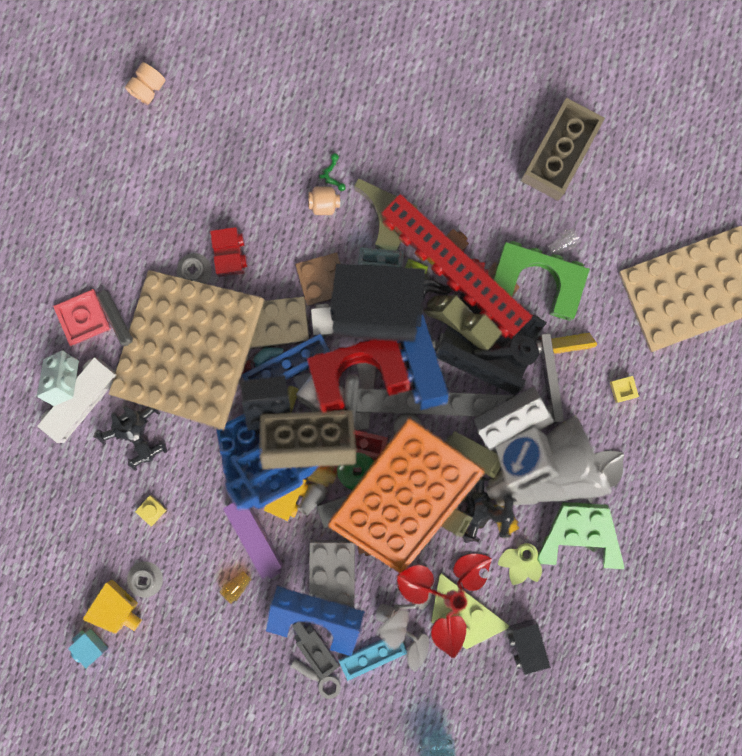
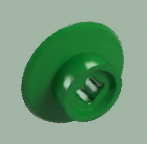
M356 452L355 464L338 465L337 474L340 482L348 489L353 490L373 465L374 461L368 455ZM354 467L362 468V472L355 473Z

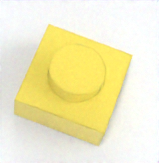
M633 376L610 382L615 403L639 397Z
M150 495L135 512L150 526H153L167 509Z

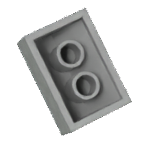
M534 386L474 419L482 439L488 448L497 453L496 446L534 427L542 430L555 423Z

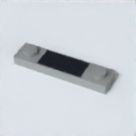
M543 334L538 336V340L535 343L538 346L539 353H541L549 404L546 405V408L554 422L564 421L551 334Z

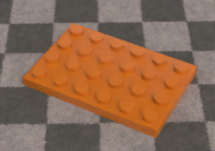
M409 417L329 520L328 526L400 573L407 569L482 476L484 469Z

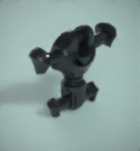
M125 405L123 407L125 410L123 414L118 416L116 412L111 413V430L103 432L97 429L93 437L98 439L103 446L106 445V440L114 437L116 440L124 439L125 441L133 442L134 451H137L138 456L133 459L128 458V466L136 471V466L143 462L149 463L153 461V458L156 457L155 455L163 451L166 454L167 448L166 443L160 440L157 445L151 448L149 440L147 441L143 437L146 423L149 422L147 418L154 412L160 414L159 410L146 407L141 412Z
M483 475L476 482V492L470 493L461 500L467 503L466 511H460L472 517L469 531L463 535L465 543L479 542L480 538L476 536L478 529L483 528L490 519L494 523H501L500 532H498L500 538H510L512 534H509L510 524L515 519L514 511L512 510L513 503L517 502V500L508 494L503 497V500H505L504 508L499 505L494 506L484 489V481H489V479Z

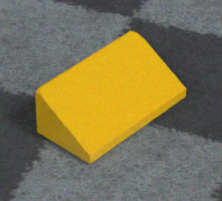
M591 333L551 338L554 354L590 349L597 346V342Z

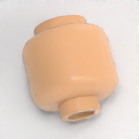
M316 186L308 194V208L312 209L315 215H333L335 208L340 207V195L335 194L333 187Z

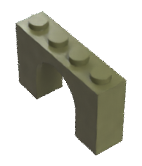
M456 431L447 438V444L481 466L485 474L492 478L496 477L501 468L498 454ZM455 508L441 527L456 536L463 537L472 517Z

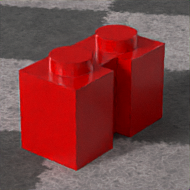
M237 227L210 231L216 274L219 277L245 274L244 268L248 267L246 254L242 255L241 246H245L243 233H239Z

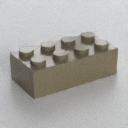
M566 97L525 171L521 182L559 201L568 188L605 118Z
M305 297L264 301L249 349L302 344L309 340L310 334Z
M353 411L261 415V460L263 469L355 464Z

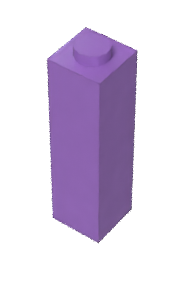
M234 503L223 508L261 578L263 579L268 576L271 579L281 573L280 568L284 564L252 507L237 510Z

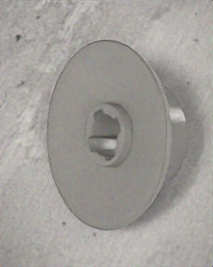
M198 253L184 256L177 266V276L179 278L203 284L209 281L212 274L209 260ZM195 265L198 271L191 274L189 268L191 269Z
M146 561L135 564L127 576V584L131 592L143 598L155 595L163 583L161 570L155 564ZM141 576L148 578L146 584L140 583Z

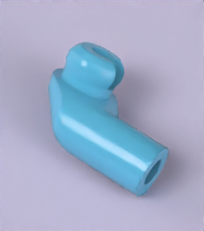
M263 348L254 356L255 367L266 363L270 358L283 354L284 348Z

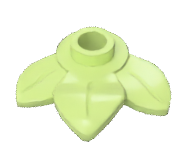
M524 543L517 549H508L499 558L498 565L510 568L509 576L512 585L522 583L527 577L538 582L542 575V566L537 560L538 551L532 544ZM525 550H529L531 552V557L529 559L523 557V552Z

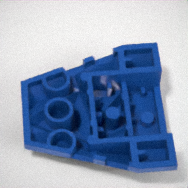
M245 414L226 422L224 430L216 428L226 490L237 510L249 509L251 507L260 509L301 487L303 479L310 476L319 467L263 469L261 460V430L248 431Z

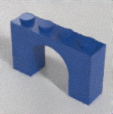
M277 586L270 606L266 632L287 638L292 623L298 621L313 622L325 627L332 633L333 640L330 650L352 656L365 611Z

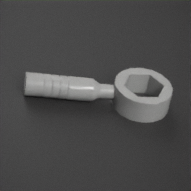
M297 659L291 664L292 668L319 683V692L324 698L332 699L339 694L341 683L336 676L328 675L321 680L314 670ZM331 680L337 687L336 691L328 694L323 689V683Z

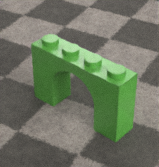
M506 242L502 246L492 279L512 297L518 276L523 269L533 266L544 268L551 273L556 282V294L549 315L567 321L575 319L590 269L584 267V264L581 262L572 261L570 263L564 261V258L559 255L552 254L548 256L542 254L543 251L540 249L530 248L529 250L523 248L522 244L518 242Z

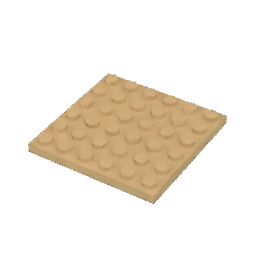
M148 270L129 329L133 342L123 347L115 372L117 376L113 379L109 395L224 430L264 299Z

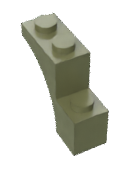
M455 295L433 296L427 302V307L423 311L428 317L438 319L454 328L479 349L488 350L502 333L485 314H473Z

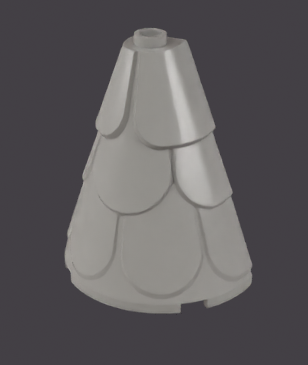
M577 415L564 421L546 435L560 475L519 494L507 486L503 470H501L495 478L488 481L489 486L486 487L489 498L491 500L495 499L499 506H504L505 500H503V497L508 494L517 500L513 505H527L545 501L602 497L612 493Z

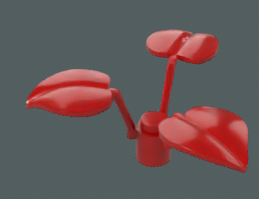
M466 554L460 557L453 567L454 575L459 578L457 581L458 591L450 590L446 594L431 589L434 584V575L425 566H411L398 573L396 577L398 589L407 601L414 604H424L428 600L429 593L444 598L445 605L452 609L446 614V618H439L434 622L431 628V638L440 650L453 659L458 655L464 644L467 628L461 616L452 615L463 611L467 607L468 600L464 595L465 591H463L462 586L469 591H476L486 583L487 578H482L479 575L480 570L483 568L489 572L492 558L486 555Z

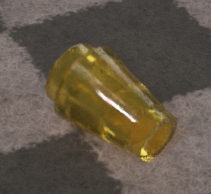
M242 571L223 584L219 593L230 604L234 601L237 602L252 579Z

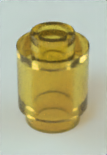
M334 465L319 466L306 478H308V481L328 487L329 483H334L337 471H334Z

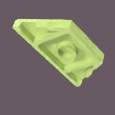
M442 573L439 575L438 592L446 594L450 590L458 591V587L454 582ZM467 592L464 594L468 600L467 607L463 611L452 615L461 616L466 623L467 630L463 647L466 649L509 628L505 621ZM435 595L431 617L433 624L439 618H446V614L452 610L445 605L444 598Z

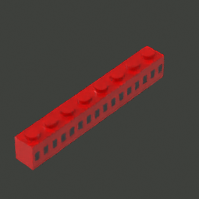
M401 194L382 212L383 225L390 231L394 229L400 235L398 238L404 245L408 246L410 244L416 250L414 253L422 261L427 260L432 265L430 268L438 276L443 275L448 280L447 284L454 291L457 292L459 290L464 295L463 299L470 306L473 307L475 305L481 310L480 314H485L490 321L495 323L502 332L501 335L503 337L509 336L512 338L530 320L532 315Z

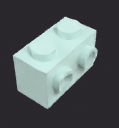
M64 351L43 359L37 397L53 406L73 398L79 361Z

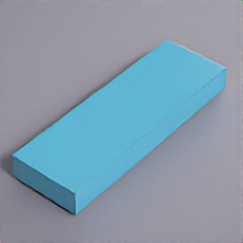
M381 639L353 652L352 656L346 655L338 661L347 681L407 654V649L404 642L399 647L392 649L387 646L384 639Z

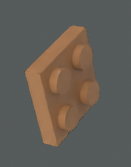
M337 252L295 264L307 306L331 300L336 264H340Z

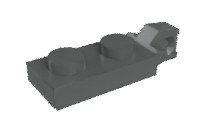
M302 621L292 623V627L297 633L294 636L296 645L321 680L340 667L335 657L311 625L306 628Z

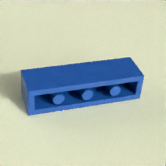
M422 315L421 327H417L415 342L397 341V343H401L402 349L400 353L403 363H407L408 369L406 372L409 382L413 383L415 389L412 390L414 402L419 403L420 409L424 410L447 404L449 395L424 316Z
M319 334L248 371L242 377L244 381L285 375L286 380L310 368L307 358H311L318 353H328L330 350L322 335Z

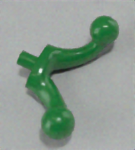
M332 153V162L327 168L323 169V174H319V179L324 178L325 183L336 185L339 191H344L346 189L344 183L329 177V173L333 170L339 159L337 153Z

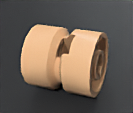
M142 62L135 71L137 78L132 77L125 85V89L135 98L149 105L155 95L153 90H160L166 80L158 71Z

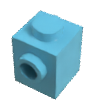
M92 629L86 633L83 630L72 639L74 643L68 648L72 658L76 662H80L85 669L108 649Z

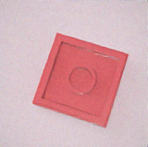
M94 289L53 306L70 346L111 329Z

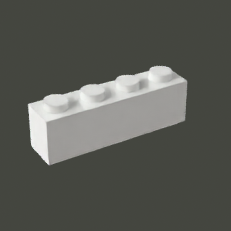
M93 358L84 364L82 373L76 377L73 398L53 406L51 410H47L41 416V422L38 424V427L57 443H64L108 391L113 379L117 376L115 371L101 359Z

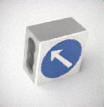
M536 427L496 446L507 486L519 494L560 475L547 437Z

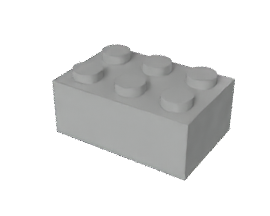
M311 540L309 595L355 608V544L350 540Z

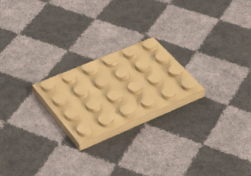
M742 226L619 272L650 353L742 318Z

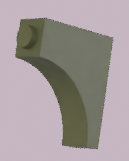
M358 178L355 184V191L370 202L379 221V234L375 248L378 249L377 252L382 256L389 258L392 255L395 257L401 245V241L398 238L400 235L394 229L390 231L383 225L382 212L397 196Z

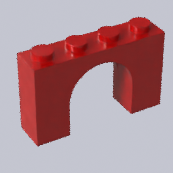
M360 341L353 346L339 347L332 352L318 353L311 358H307L322 412H334L345 409L339 389V380L342 373L348 367L357 363L371 364L381 372L389 396L411 390L397 341Z

